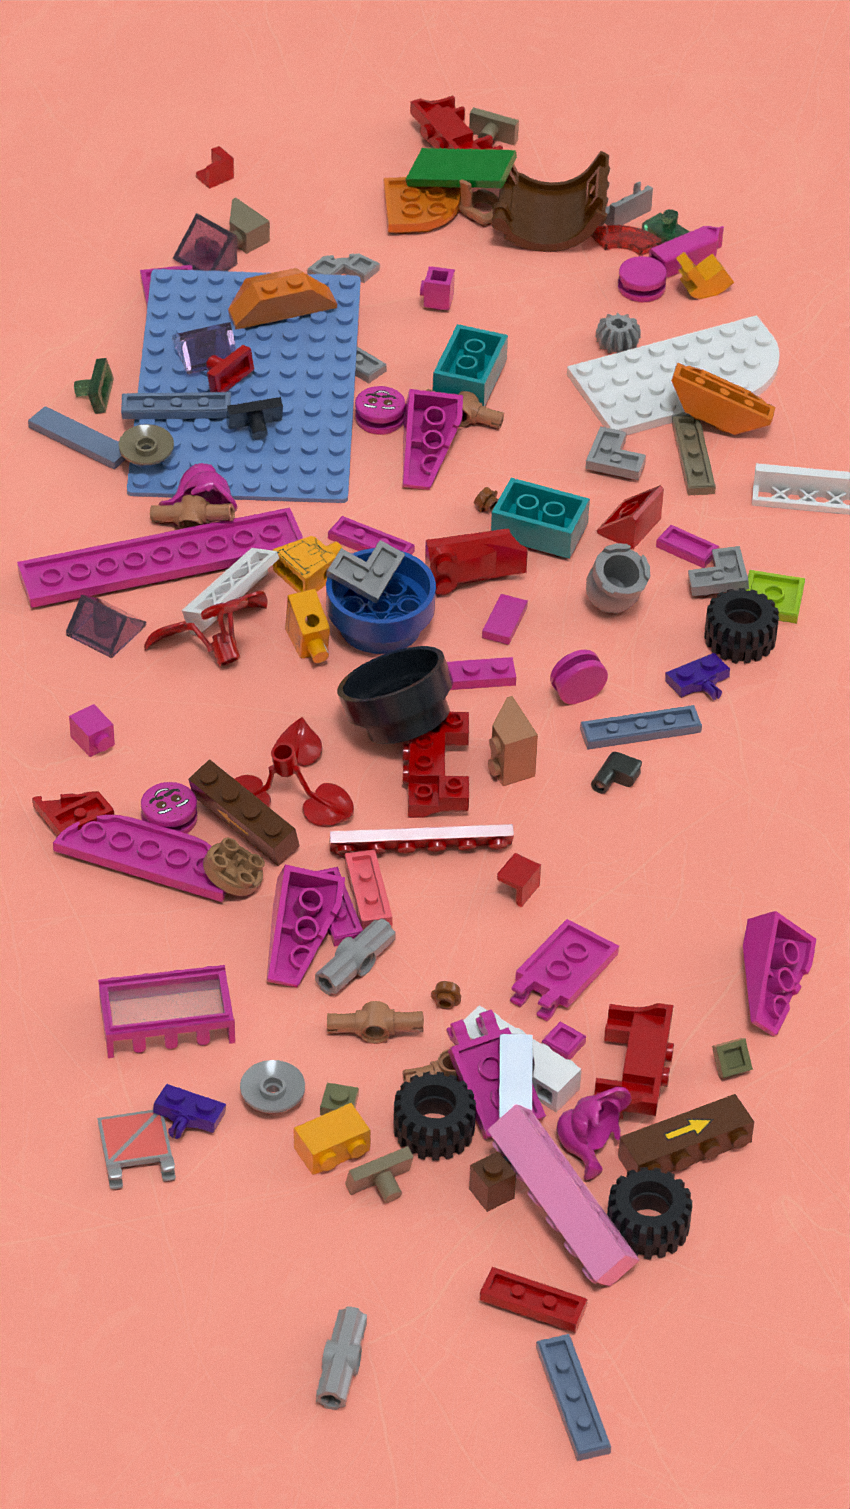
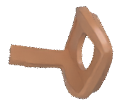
M461 180L459 210L462 214L483 226L491 224L493 206L498 203V196L485 189H478L473 192L471 190V183ZM485 203L490 205L492 210L489 213L483 214L473 207L477 204Z

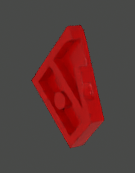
M99 791L84 792L82 794H60L61 799L42 801V796L32 798L33 807L57 836L77 822H80L78 825V830H80L88 822H97V816L115 815L113 807Z

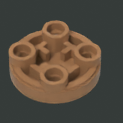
M224 838L221 843L213 845L204 857L203 867L206 875L217 887L227 893L238 896L250 895L257 890L263 880L262 869L265 866L264 859L260 855L252 854L247 849L239 846L238 842L232 838Z

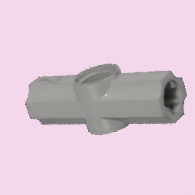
M382 918L374 920L354 939L351 937L345 938L337 947L335 956L315 973V982L320 986V989L328 995L336 994L357 974L361 977L365 976L374 966L376 957L395 940L396 932L391 928L390 923Z
M347 1306L345 1309L338 1311L331 1340L327 1339L322 1358L323 1371L319 1380L318 1390L316 1391V1402L322 1404L326 1409L337 1410L340 1407L346 1406L352 1378L357 1376L362 1355L361 1344L367 1327V1314L361 1312L359 1308Z

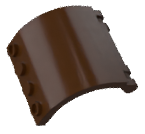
M600 151L583 173L562 182L535 180L518 172L515 165H513L503 187L499 189L498 203L493 206L492 227L503 233L504 239L532 251L557 252L581 244L593 234L598 226H603L608 216L606 205L609 200L607 190L610 185L608 175L611 169L609 166V154Z

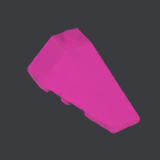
M409 389L404 413L402 487L430 490L462 421L463 395Z
M285 864L276 882L266 981L298 987L341 907L345 877Z
M777 911L749 918L743 942L751 1023L771 1036L778 1034L790 1010L789 1002L792 996L799 993L802 987L799 983L803 975L808 974L812 967L817 940Z

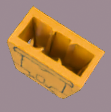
M308 536L273 549V551H277L280 558L273 564V571L297 593L316 589V592L326 586L327 570L342 546L337 541L325 546L315 536Z
M316 589L288 595L285 629L299 657L303 659L312 657L315 663L327 660L329 657L330 628Z

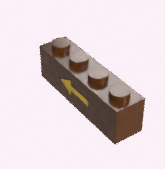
M210 759L188 779L191 790L199 802L276 865H281L300 846L296 829Z
M733 1094L620 1136L618 1158L627 1172L630 1170L639 1172L642 1167H647L651 1171H654V1167L662 1169L661 1172L665 1174L668 1171H682L692 1164L714 1159L721 1153L732 1149H740L752 1142L754 1120L737 1095Z

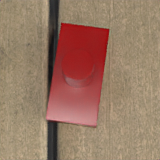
M241 345L225 359L216 355L209 357L206 367L209 370L207 378L210 392H226L255 370L250 347Z

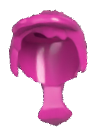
M205 463L195 464L190 467L181 477L176 494L169 500L159 502L160 506L174 505L176 502H181L182 498L186 495H196L204 498L210 504H233L235 512L238 508L236 501L231 495L227 481L216 472V469L211 464Z
M614 1087L596 1095L583 1097L577 1102L575 1108L563 1112L558 1119L556 1128L558 1138L567 1151L583 1160L585 1164L584 1180L595 1178L603 1170L594 1150L601 1149L606 1144L611 1132H614L616 1140L620 1139L619 1114L631 1102L630 1092L625 1087Z

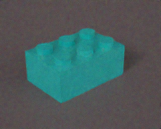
M457 324L433 372V391L457 395L462 391H468L477 396L479 403H482V406L485 407L507 361L508 335Z
M510 478L492 510L491 531L509 528L512 536L521 545L570 559L588 525L590 498Z

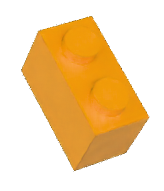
M352 1103L294 1127V1149L312 1175L331 1170L342 1162L358 1158L365 1154V1152L370 1151L371 1130Z

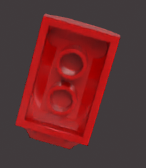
M509 528L427 539L425 542V564L434 575L437 595L450 593L456 588L457 584L527 573V548L512 536Z

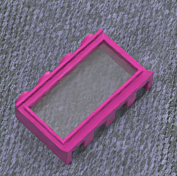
M225 965L98 979L108 1058H114L113 1041L132 1039L133 1050L140 1053L146 1049L145 1037L164 1035L165 1047L173 1049L178 1046L179 1033L196 1032L197 1043L199 1045H206L210 1042V1030L227 1028L229 1044L236 1043L235 1020Z

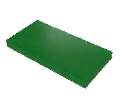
M421 148L406 177L407 186L460 188V181L464 180L471 183V188L501 189L517 159L516 150Z

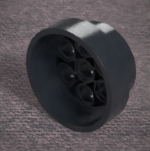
M416 646L386 653L357 667L340 682L337 694L348 721L365 728L372 742L376 744H395L419 737L436 728L447 718L450 708L446 696L452 688L453 678L445 656L440 649L430 646Z

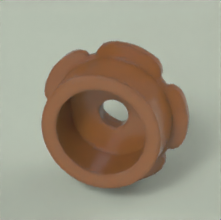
M485 487L479 492L474 500V504L479 508V512L484 510L490 512L494 509L499 500L497 498V490L494 491L489 487Z
M441 981L436 984L435 990L431 992V998L435 1000L438 1007L452 1009L461 1003V989L453 982Z

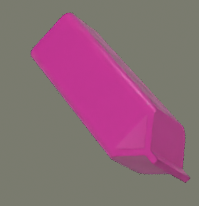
M724 226L700 227L649 249V257L660 261L667 270V278L680 273L678 269L682 266L676 258L683 252L687 254L695 265H698L712 253L716 257L717 249L722 247Z

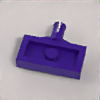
M715 653L665 672V682L680 697L692 692L705 691L713 700L719 699L722 695V691L715 684L730 677V668Z
M169 1084L164 1086L153 1106V1113L167 1117L174 1122L169 1128L168 1134L172 1138L175 1135V1139L181 1137L186 1127L199 1128L214 1133L226 1112V1103Z

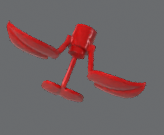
M256 591L226 603L215 604L204 609L201 612L202 619L205 620L217 616L221 630L220 633L212 636V643L207 640L194 623L182 621L161 627L152 632L144 644L145 651L152 644L165 637L192 630L205 644L209 653L214 651L219 666L235 662L241 657L234 635L233 611L252 607L267 609L268 599L266 593ZM226 613L228 617L229 632L226 631L223 620V615Z
M303 717L292 723L274 744L271 750L273 765L268 767L269 775L264 786L262 780L254 775L246 774L235 778L237 782L269 807L271 797L266 791L271 788L274 774L277 773L285 778L295 774L304 791L310 797L303 804L304 816L310 823L317 826L334 825L349 819L354 814L353 801L342 787L333 783H323L317 787L314 793L305 781L298 765L307 766L314 763L322 754L323 747L321 739L310 728Z

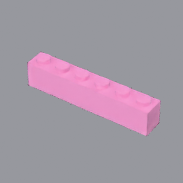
M515 1104L488 1129L494 1138L492 1142L494 1148L502 1156L509 1159L512 1164L511 1168L516 1173V1178L525 1182L529 1187V1197L536 1205L544 1208L548 1214L546 1216L548 1224L566 1239L564 1246L574 1257H579L584 1264L582 1271L591 1282L595 1284L598 1282L611 1287L640 1261L531 1109Z

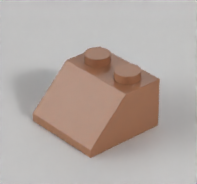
M513 696L506 698L492 725V738L489 739L491 759L488 760V767L492 776H497L502 786L535 777L538 734Z

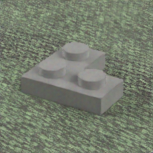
M600 426L586 459L585 469L639 480L646 462V455L622 450L626 442L627 432Z
M380 540L367 562L341 548L327 570L326 576L377 603L404 559L405 553Z
M740 546L712 549L714 567L688 570L692 596H706L727 592L729 589H749Z

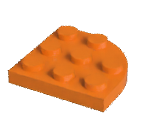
M406 177L383 178L388 233L430 232L434 228L449 222L459 211L461 188L407 186Z

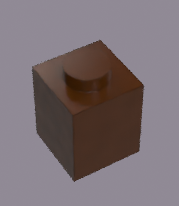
M499 1151L470 1165L469 1190L486 1212L515 1198L516 1173Z

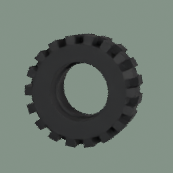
M739 588V590L729 589L727 593L720 592L717 594V598H712L710 605L707 607L704 633L706 645L711 648L713 653L720 654V658L725 660L731 659L732 662L736 663L738 661L750 663L751 660L758 661L762 659V656H768L775 647L779 621V611L775 607L773 600H767L768 596L765 594H758L757 591L752 589L747 591L745 588Z
M424 1072L422 1077L417 1075L410 1077V1083L405 1081L401 1085L400 1090H397L394 1101V1135L398 1137L399 1145L401 1147L408 1146L411 1153H417L418 1158L421 1159L432 1157V1160H439V1157L443 1156L449 1159L453 1157L454 1152L457 1154L463 1152L464 1146L470 1145L472 1136L475 1133L476 1100H474L472 1089H467L468 1084L463 1080L458 1082L457 1077L452 1074L449 1077L444 1076V1072H437V1075ZM436 1113L444 1115L445 1117L429 1118L424 1115Z
M642 1167L639 1172L634 1170L628 1171L626 1177L621 1175L616 1179V1185H612L608 1198V1217L637 1256L638 1254L644 1255V1259H651L652 1255H657L658 1258L666 1257L667 1251L671 1254L676 1252L678 1245L683 1246L686 1242V1236L689 1235L693 1200L691 1199L689 1188H685V1183L681 1179L675 1180V1174L669 1171L666 1174L662 1173V1169L655 1167L654 1171L648 1170L647 1167ZM654 1210L661 1213V1215L646 1216L637 1211Z

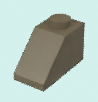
M233 198L229 221L230 243L248 254L270 242V221L238 198Z

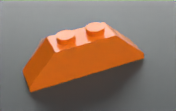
M297 268L245 278L228 308V313L237 330L337 308V302L327 285Z
M681 363L676 364L671 381L685 413L690 414L694 419L703 420L714 425L720 431L729 432L734 435L769 426L772 423L776 407L769 403L767 404L753 392L703 369L685 366Z

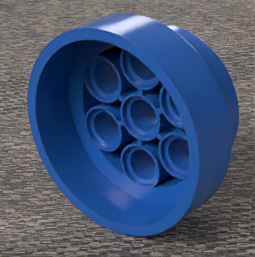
M375 548L357 551L352 554L367 562ZM403 552L405 553L404 559L377 603L327 576L326 611L331 622L340 630L342 637L347 643L364 652L386 654L407 648L417 640L421 631L427 627L434 616L436 599L434 575L429 567L419 558Z

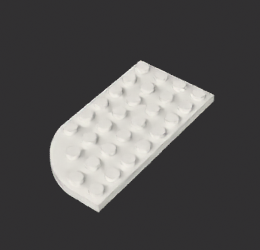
M756 315L567 366L566 375L603 427L625 431L627 435L670 424L672 423V416L690 415L685 413L671 381L677 363L703 369L759 396L774 381L778 372L780 355L776 339Z

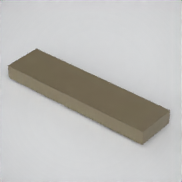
M691 415L672 416V427L688 496L715 494L716 486L701 421L694 419Z

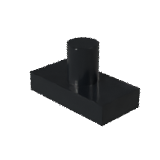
M281 397L228 405L226 417L228 429L250 426L253 439L267 437L266 423L282 420L283 404Z

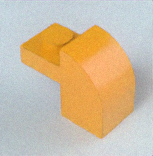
M685 252L676 258L682 266L678 269L682 275L679 279L694 298L704 299L717 296L735 283L713 253L698 265H695Z

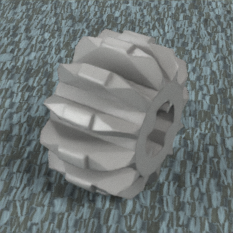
M618 312L614 316L607 314L606 318H600L596 329V338L600 349H607L608 354L637 348L639 338L641 337L640 325L637 324V319L629 318V314L620 315Z

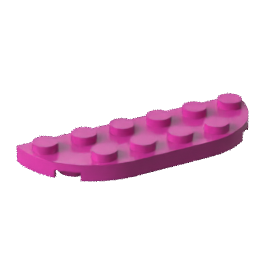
M100 815L97 816V822H88L80 830H78L80 822L69 826L53 842V851L220 902H223L226 895L225 891L217 887L208 878L203 867L204 857L212 846L198 837L128 816Z

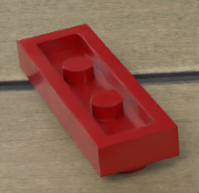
M495 1267L491 1268L480 1291L479 1298L480 1301L574 1333L584 1315L588 1302L587 1298Z

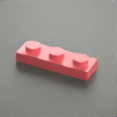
M375 849L345 853V864L362 929H365L374 920H380L381 918L392 926L393 917Z

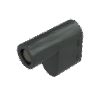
M612 752L592 780L591 787L594 791L603 794L607 792L613 782L626 787L633 786L641 774L642 761L620 752Z

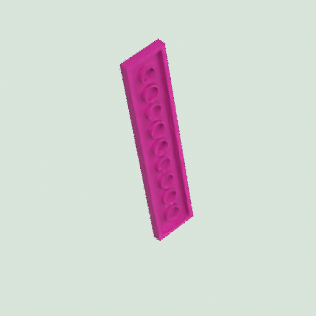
M289 507L234 518L233 521H219L17 562V567L32 608L229 568L251 548L273 551L277 547L303 539V536Z

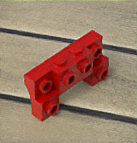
M453 95L439 100L430 101L419 98L410 101V114L421 125L422 137L434 148L503 150L501 145L493 147V137L491 135L473 140V131L463 122L465 121V108L463 106L455 108V97Z
M449 712L447 718L436 728L409 740V744H403V762H409V766L403 765V783L409 784L408 818H424L430 814L442 811H469V776H445V745L469 746V712Z
M656 1003L644 1007H631L609 1004L604 1041L628 1044L622 1081L596 1077L594 1095L614 1087H625L630 1092L631 1102L625 1109L620 1111L619 1119H623L624 1112L656 1116L661 1086L668 1087L670 1068L665 1067V1062H672L674 1043L668 1041L674 1005Z

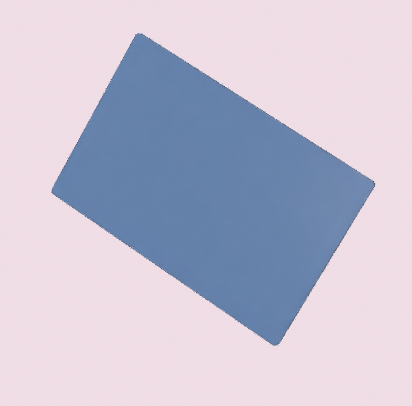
M152 270L138 393L210 392L207 378L209 370L206 367L209 357L216 355L225 359L241 345H245L251 348L255 370L226 391L231 392V405L281 397L283 414L281 421L266 423L268 436L263 439H253L250 426L228 429L226 418L135 419L134 426L152 424L166 429L173 437L174 449L166 460L154 465H137L130 462L127 494L137 497L172 498L177 492L183 474L193 465L205 463L211 464L216 469V472L227 481L234 500L346 503L349 492L361 278L354 275L308 274L330 288L337 302V308L236 330L229 316L228 308L245 278L271 272Z

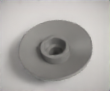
M266 1060L258 1062L246 1070L241 1078L240 1091L245 1102L252 1108L266 1113H279L293 1108L301 1101L305 1093V1079L300 1070L288 1062Z

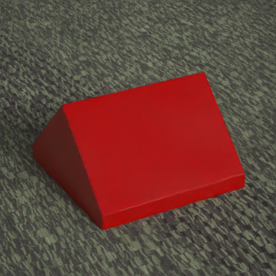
M659 485L625 499L596 530L597 533L616 543L628 544L631 546L630 549L634 550L661 520L663 487Z

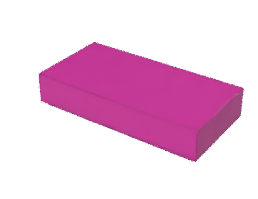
M670 525L656 540L657 548L701 568H705L712 561V549H719L718 545L674 525Z
M500 594L482 630V638L509 645L527 610L528 600Z

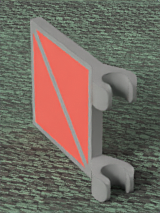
M153 1110L97 1118L111 1190L123 1188L122 1167L159 1162L162 1180L165 1182L176 1179L175 1163L164 1116L153 1113Z

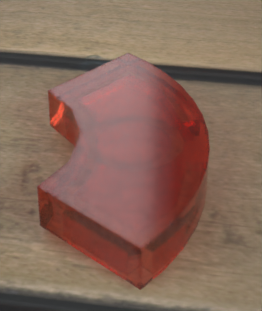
M625 225L597 227L591 235L604 250L613 248L628 249L640 256L649 253V249L662 244V240L654 234L637 227Z

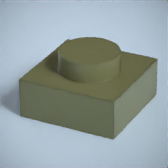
M738 1038L712 1046L719 1077L725 1078L753 1070L746 1038Z
M327 1082L320 1105V1115L322 1116L349 1103H352L356 1108L359 1088Z

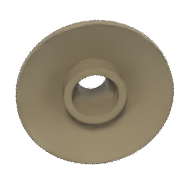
M152 424L134 426L126 430L119 439L121 455L127 461L137 465L160 463L166 460L174 449L172 435L166 429Z

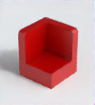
M220 146L212 148L211 164L197 171L196 178L209 189L234 179V158Z
M514 853L497 873L498 881L517 889L516 905L520 907L524 906L540 886L541 864L518 853Z

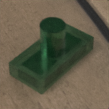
M673 209L665 210L663 214L660 212L642 223V231L661 244L690 232L678 224V212Z
M107 358L96 359L91 379L74 382L75 395L77 397L88 396L95 414L106 413L114 381Z

